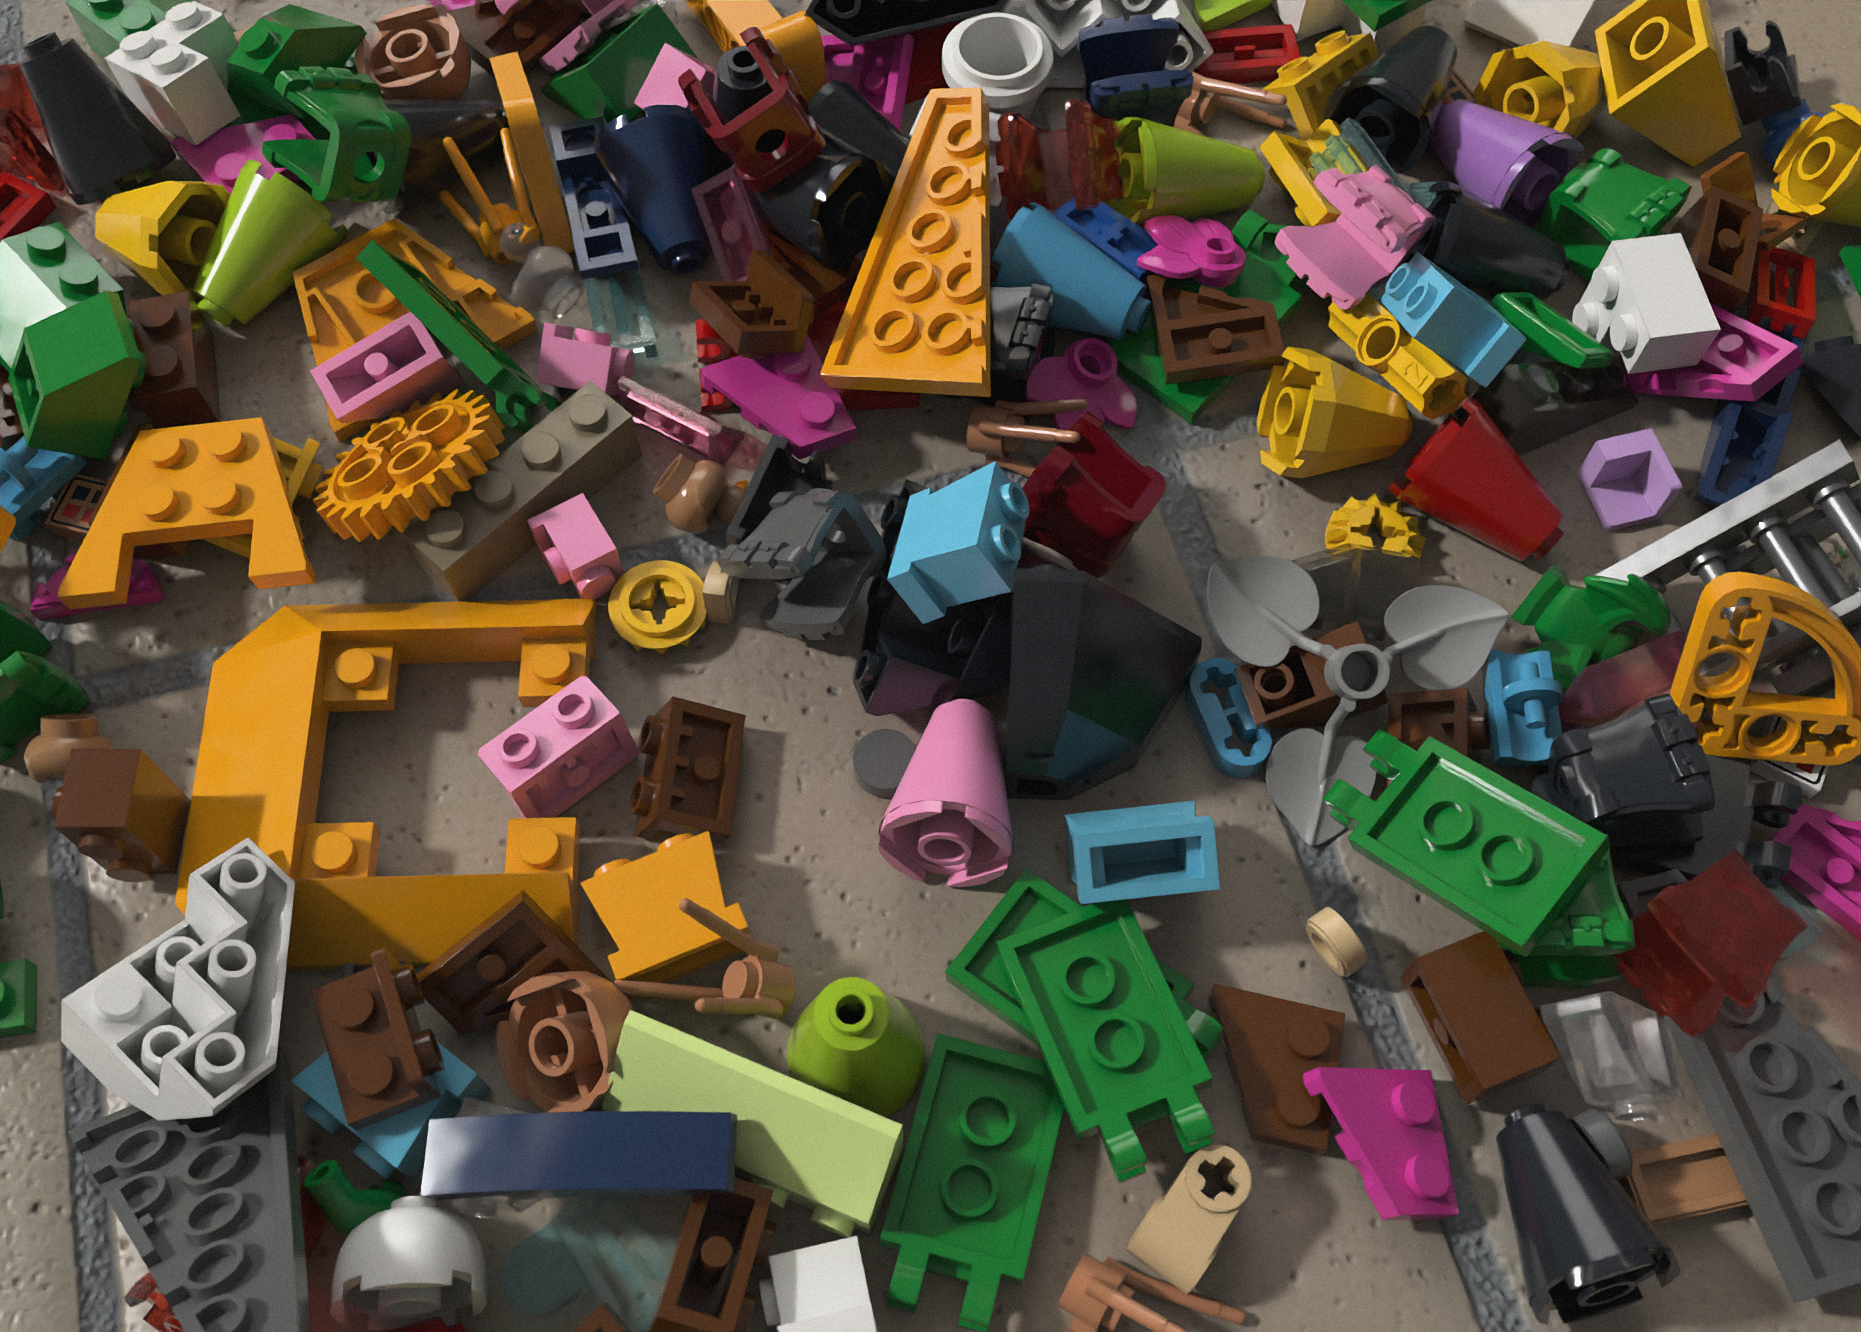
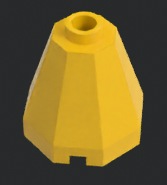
M1545 40L1493 53L1474 90L1476 104L1568 133L1574 139L1587 128L1608 103L1599 55Z
M165 181L108 197L95 213V238L108 254L162 296L189 291L194 301L201 300L193 293L192 289L230 194L224 185L197 181Z
M1288 346L1281 355L1289 360L1286 366L1274 365L1267 373L1256 423L1258 436L1269 437L1270 450L1260 449L1261 463L1279 476L1306 478L1389 458L1407 442L1411 435L1413 416L1407 408L1406 398L1310 349Z

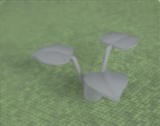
M1273 556L1219 559L1212 564L1207 586L1208 608L1214 628L1224 646L1233 655L1246 663L1270 667L1280 663L1285 658L1293 642L1301 649L1326 660L1324 667L1326 684L1334 694L1341 697L1339 706L1325 725L1324 735L1308 728L1293 730L1284 735L1273 746L1267 758L1265 766L1267 789L1277 808L1290 822L1303 842L1316 846L1333 838L1346 828L1331 818L1330 813L1334 808L1328 806L1322 800L1338 779L1352 785L1367 797H1370L1376 771L1370 767V763L1374 758L1363 751L1367 742L1356 736L1343 735L1336 737L1341 723L1349 712L1355 710L1357 699L1371 698L1385 688L1390 676L1389 665L1392 663V659L1399 655L1403 674L1411 683L1418 687L1431 691L1455 689L1467 683L1484 665L1498 634L1509 618V613L1502 606L1487 597L1463 588L1444 585H1426L1413 588L1397 597L1388 607L1384 616L1386 631L1396 644L1387 647L1384 651L1363 643L1343 646L1336 650L1331 645H1324L1300 633L1314 623L1319 612V595L1316 584L1309 573L1301 566L1290 560Z

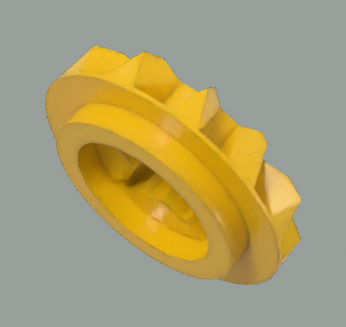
M1376 493L1366 500H1356L1351 496L1343 507L1333 511L1325 531L1326 549L1334 564L1349 577L1360 582L1375 585L1394 583L1408 576L1420 561L1426 539L1419 532L1418 516L1409 517L1402 511L1400 500L1392 504L1379 501ZM1371 523L1376 524L1380 535L1386 538L1378 555H1376V546H1373L1371 537L1363 536L1366 535Z
M668 560L649 561L631 568L616 582L609 597V617L617 636L628 641L637 652L641 648L655 649L663 655L667 648L678 644L688 647L691 636L698 629H705L707 611L702 595L703 581L687 566ZM660 589L663 598H666L668 606L676 607L666 610L665 619H662L663 624H657L656 620L653 619L651 611H643L653 608L654 599H657V590Z

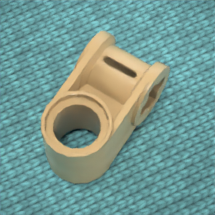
M1211 1144L1199 1149L1180 1168L1165 1193L1161 1194L1154 1202L1131 1237L1125 1250L1182 1292L1189 1294L1211 1263L1223 1241L1222 1236L1249 1194L1251 1171L1246 1160L1236 1150L1226 1145ZM1213 1167H1216L1224 1173L1220 1185L1228 1193L1221 1191L1211 1199L1202 1192L1206 1180L1197 1171L1205 1174Z

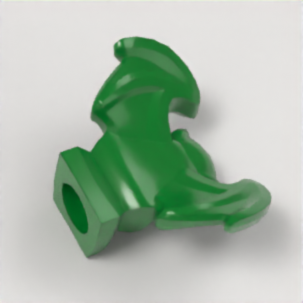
M1553 564L1511 616L1521 625L1534 626L1541 641L1539 647L1528 649L1525 654L1535 651H1550L1553 678L1559 681L1563 692V700L1558 704L1559 715L1575 716L1586 714L1603 706L1613 697L1617 689L1616 684L1592 678L1588 668L1590 661L1593 659L1600 668L1611 673L1615 665H1619L1633 653L1639 641L1638 636L1644 634V630L1621 623L1638 621L1655 635H1662L1669 629L1671 612L1666 600L1652 585L1641 577L1631 573L1627 575L1628 581L1604 576L1587 575L1583 578L1585 588L1571 585L1566 571L1557 564Z

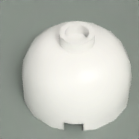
M407 1196L396 1199L391 1203V1209L374 1214L354 1228L340 1249L331 1282L329 1314L337 1322L349 1325V1311L369 1315L368 1330L380 1332L439 1315L446 1326L454 1325L456 1309L472 1304V1314L475 1317L483 1312L488 1303V1268L485 1249L471 1224L456 1213L447 1209L437 1208L436 1200L424 1196Z

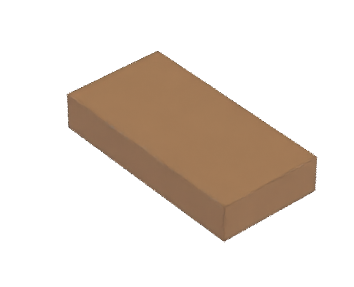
M1717 1134L1631 1152L1633 1161L1632 1171L1628 1176L1619 1180L1620 1185L1654 1227L1749 1206Z

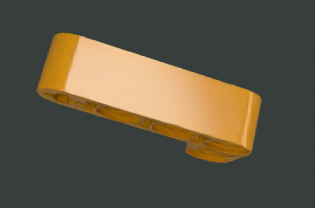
M685 0L692 13L723 53L736 47L746 46L740 33L750 27H757L764 37L769 39L777 51L781 53L783 60L791 72L795 74L796 80L802 88L801 93L807 103L810 102L818 90L826 85L823 42L813 19L805 16L806 11L801 10L782 18L768 0Z

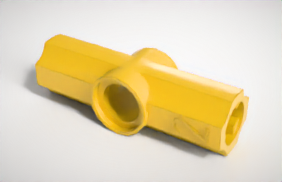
M1366 292V296L1361 303L1346 310H1342L1334 302L1331 303L1328 307L1330 312L1328 327L1356 352V356L1362 364L1379 373L1424 416L1435 420L1446 413H1454L1467 397L1464 390L1468 378L1446 359L1414 339L1391 312L1370 292Z

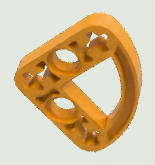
M518 52L490 57L495 80L548 258L574 252L572 234L551 158Z
M1730 572L1720 575L1709 582L1699 597L1669 693L1681 712L1688 715L1691 723L1698 721L1694 730L1698 736L1697 742L1699 745H1702L1704 753L1711 756L1825 766L1841 765L1852 761L1860 755L1861 648L1837 615L1810 593L1772 577L1746 572ZM1745 597L1749 605L1737 606L1733 611L1731 621H1729L1723 611V607H1735L1739 598ZM1772 618L1784 621L1802 630L1826 650L1835 678V699L1747 691ZM1730 626L1733 629L1736 636L1731 633H1728ZM1717 653H1729L1735 656L1731 668L1723 674L1708 677L1699 673L1700 666L1709 656ZM1699 694L1705 696L1704 703L1701 700ZM1704 706L1711 719H1700ZM1769 715L1782 717L1781 725L1772 734L1765 737L1748 735V729L1757 719ZM1801 721L1804 722L1806 727H1801ZM1836 725H1842L1843 730H1835ZM1818 734L1829 735L1827 739H1821Z

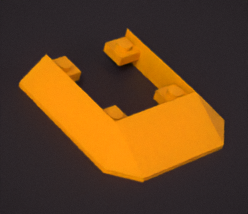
M597 599L284 605L213 662L175 905L185 915L189 874L241 841L249 838L295 882L286 970L341 969L344 963H355L357 968H370L374 966L370 953L384 947L397 961H404L405 964L411 963L413 967H427L523 890L579 947L581 897L577 891L581 826L576 817L509 819L505 873L376 877L381 831L374 822L315 823L329 712L394 710L399 664L521 661L518 698L523 707H538L581 676L589 678L590 660H595Z

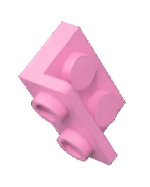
M586 676L577 678L478 750L479 757L501 783L522 818L557 817L641 755L621 713Z

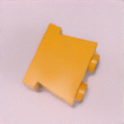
M709 831L696 836L692 833L673 836L661 843L657 848V852L634 861L630 859L611 861L598 868L593 874L594 877L580 882L590 904L618 949L617 952L607 956L616 980L668 983L743 952L737 946L682 912L678 905L680 900L688 898L699 906L706 908L751 937L739 903L737 902L730 906L726 905L716 854ZM626 995L629 999L635 997L632 995Z

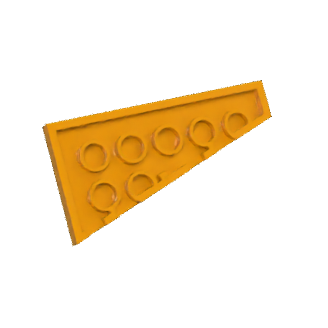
M981 87L930 89L821 369L820 376L829 388L991 397L989 102Z

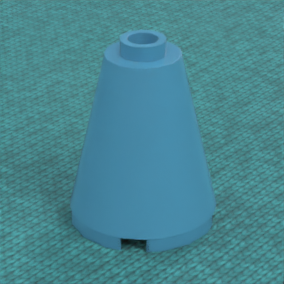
M1030 202V209L1023 206L1016 213L1007 226L991 260L1000 265L996 283L990 281V287H1031L1033 282L1053 286L1054 304L1049 326L1122 340L1129 331L1137 334L1141 330L1151 308L1152 302L1145 299L1146 285L1045 207L1034 202Z

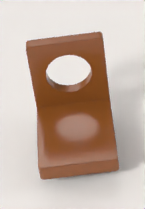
M1737 152L1701 175L1703 194L1713 185L1758 206L1748 152ZM1762 214L1760 230L1766 228L1778 229L1759 235L1757 250H1771L1807 226L1806 217Z

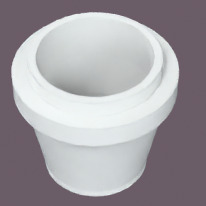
M987 13L971 17L958 24L948 34L942 49V72L950 88L981 87L989 102V112L1030 122L1037 98L1048 85L1052 74L1053 48L1046 34L1031 21L1007 13Z

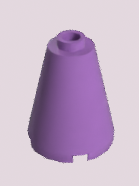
M1463 99L1455 100L1441 107L1429 145L1460 186L1528 226L1541 218L1549 195L1561 184L1565 176L1580 164L1577 162L1578 151L1585 153L1583 145L1568 133Z

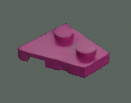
M808 334L803 353H769V356L765 359H749L739 355L701 368V383L705 390L712 395L718 390L741 408V417L757 429L789 439L793 448L792 455L799 460L811 456L813 451L820 453L854 441L856 427L837 390L829 388L820 376L823 363Z
M1318 1067L1303 1074L1304 1085L1311 1097L1322 1093L1344 1130L1334 1137L1349 1163L1353 1164L1361 1173L1364 1180V1189L1382 1220H1441L1459 1215L1431 1070Z

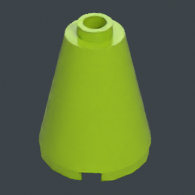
M1126 117L1119 121L1109 140L1108 145H1118L1115 162H1105L1104 164L1105 204L1143 229L1144 222L1155 216L1173 215L1189 221L1248 206L1264 187V165L1258 160L1256 153L1246 147L1139 117Z
M247 160L239 172L192 289L193 293L201 299L197 305L199 310L225 328H228L232 321L245 326L295 283L292 272L331 252L342 243L348 234V229L344 224L334 229L330 227L327 223L334 214L288 178L278 172H275L270 180L256 174L261 163L255 160Z
M859 977L841 978L824 988L796 1020L787 1045V1067L791 1078L885 1118L901 1110L919 1087L925 1066L924 1037L912 1012L893 995L872 982Z

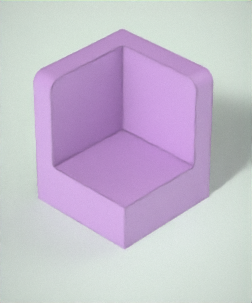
M1652 428L1596 441L1576 473L1603 528L1608 532L1661 520L1682 491V484Z

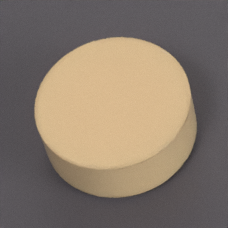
M1325 907L1306 920L1305 930L1312 945L1335 973L1340 976L1349 977L1368 963V956L1361 941L1348 923L1335 910Z

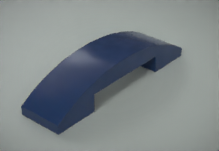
M603 116L549 126L581 280L639 269L625 209L596 161L593 143L600 130L605 127Z

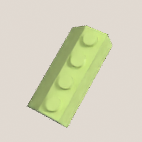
M630 1010L624 1021L614 1058V1070L610 1073L608 1084L612 1081L613 1083L603 1100L601 1107L603 1111L731 1112L737 1115L735 1177L774 1190L770 1202L771 1207L783 1209L788 1199L813 1210L810 1221L835 1235L849 1238L853 1229L868 1235L871 1234L904 1154L902 1124Z

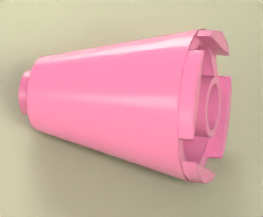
M956 699L944 703L935 709L880 823L878 844L880 854L891 867L912 879L925 882L927 872L947 875V886L968 887L986 884L1002 876L1008 868V860L1012 855L1014 844L997 724L994 715L976 701Z

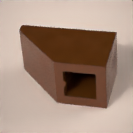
M1358 621L1312 638V640L1324 645H1331L1336 650L1348 645L1367 644ZM1294 645L1290 647L1285 658L1274 666L1261 667L1247 663L1234 668L1257 729L1325 726L1341 700V697L1334 694L1326 684L1324 678L1326 660ZM1385 689L1371 698L1357 699L1355 710L1349 712L1345 719L1389 703Z

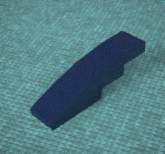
M1762 317L1757 326L1799 346L1800 353H1802L1808 334L1804 339L1793 336V327L1785 325L1781 332L1769 329L1770 319ZM1795 369L1757 401L1718 399L1701 462L1694 500L1717 508L1772 477L1793 412L1788 409L1801 371Z
M600 1111L499 1114L429 1119L421 1196L435 1200L505 1196L518 1201L585 1196L597 1201L734 1192L737 1115L731 1112Z

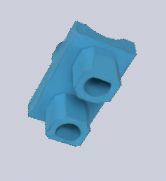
M24 436L7 451L0 447V505L16 517V524L9 538L14 541H21L37 527V516L34 512L50 497L54 500L58 499L65 484L87 465L82 456L27 447Z
M1491 650L1481 669L1491 736L1493 764L1498 767L1510 768L1548 765L1550 747L1553 741L1562 735L1558 704L1563 700L1562 686L1559 681L1553 678L1550 651L1510 654L1499 650Z

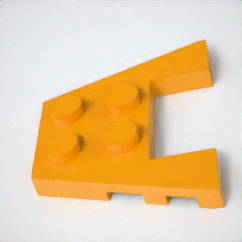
M396 218L292 272L316 366L326 362L410 312L356 259L358 254L371 240L417 266L502 350L537 331L535 319L529 312L520 306L516 309L499 297L497 290L481 278L475 280L455 266L450 256ZM325 399L329 424L339 443L382 419L375 418L341 423L337 420Z
M262 417L141 430L63 579L57 597L70 610L126 604L133 552L136 546L252 534L248 577L258 589L315 583L316 574L302 541L304 539L303 532L291 506L287 493L290 490L272 432Z

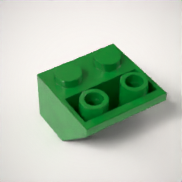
M110 291L101 292L24 328L9 375V382L27 447L106 460L113 437L120 438L123 435L128 415L126 401L131 388H139L143 381L146 360L144 353L138 351L133 337V322L131 319H127L118 293Z

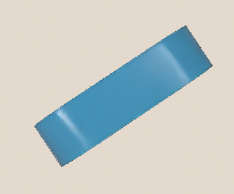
M1221 658L1206 659L1199 663L1191 673L1185 694L1187 706L1215 767L1226 776L1234 778L1250 777L1259 772L1270 753L1272 745L1270 730L1257 729L1234 669L1238 666L1229 660ZM1208 680H1213L1217 688H1229L1224 700L1226 710H1223L1215 693H1203ZM1232 725L1238 739L1242 743L1253 742V747L1248 757H1244L1239 749H1227L1232 737Z

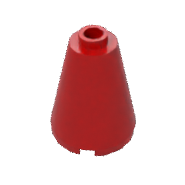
M1469 396L1461 403L1462 407L1469 413L1461 421L1450 414L1404 465L1408 468L1404 475L1409 478L1403 485L1394 477L1386 490L1406 504L1518 561H1523L1529 555L1540 560L1563 536L1564 532L1557 527L1563 518V514L1480 403Z

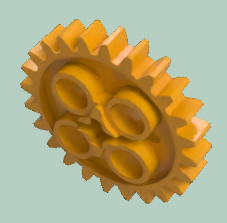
M455 389L445 399L439 392L425 405H422L419 399L415 400L407 412L401 414L398 410L393 411L390 419L382 423L372 424L371 430L365 437H357L351 440L355 446L351 451L339 453L334 457L339 465L324 470L322 474L326 480L315 486V490L319 494L313 499L314 504L318 508L316 511L334 534L338 533L344 540L353 535L358 542H361L371 533H373L376 539H381L391 526H395L399 533L403 532L411 519L418 516L423 522L429 518L431 509L438 506L448 507L451 505L450 497H452L455 491H468L472 488L467 480L472 476L485 474L488 469L483 462L499 455V451L495 446L505 441V437L501 432L505 426L485 395L477 396L474 390H470L462 395L459 389Z

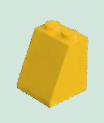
M1636 0L1595 30L1609 114L1692 167L1700 164L1741 137L1733 96L1725 73L1724 55L1707 0Z

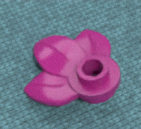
M1160 215L1149 218L1144 222V229L1158 244V246L1137 259V266L1145 270L1177 279L1192 277L1196 282L1208 287L1229 286L1236 281L1237 275L1244 270L1246 262L1245 251L1233 241L1234 236L1232 232L1217 221L1200 218L1190 223L1182 217Z
M1087 338L1076 341L1066 348L1061 357L1041 359L1026 380L1025 397L1030 402L1061 399H1085L1088 401V408L1084 411L1052 414V420L1057 429L1068 430L1087 411L1101 421H1106L1119 428L1131 429L1134 425L1137 414L1135 395L1132 389L1117 376L1116 355L1112 348L1102 340ZM1083 366L1087 367L1092 373L1088 372Z

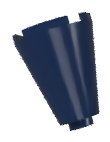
M652 105L644 107L646 114L644 118L628 123L627 116L624 114L613 119L601 129L593 143L596 161L657 264L663 269L672 270L675 274H688L700 269L704 265V260L712 252L705 131L691 109L679 105Z

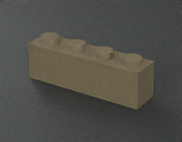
M589 381L487 464L488 471L485 474L471 477L468 480L472 487L470 490L455 491L452 497H450V506H438L432 509L426 521H417L403 533L421 571L455 602L472 599L536 545L527 523L528 519L581 493L589 500L642 455L632 415L596 384Z

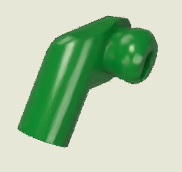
M329 1160L318 1165L304 1180V1186L335 1230L344 1235L350 1234L354 1228L374 1214L391 1209V1203L394 1200L407 1197L402 1185L396 1181L386 1179L382 1189H379L377 1185H372L369 1189L356 1190L335 1160Z

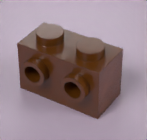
M1712 185L1672 227L1671 234L1681 233L1709 302L1734 314L1741 307L1749 293L1763 208Z
M184 291L128 302L129 319L132 320L134 325L133 337L138 351L144 353L146 360L145 374L140 387L131 388L128 395L132 407L136 411L143 410L156 429L221 422L214 336L190 292Z
M71 749L63 786L56 790L52 801L54 828L74 843L81 854L92 858L103 867L109 877L126 882H145L150 879V874H177L191 800L141 749Z
M1482 931L1415 958L1400 977L1466 1105L1540 1075L1561 1058L1556 1049L1558 1044L1557 1035L1551 1021L1542 1010L1534 1009L1521 985L1522 973L1517 959L1511 951L1499 948L1498 941L1486 932Z
M734 1178V1192L690 1196L648 1332H747L756 1295L746 1293L745 1290L752 1266L755 1265L763 1268L771 1248L776 1223L766 1220L774 1190Z

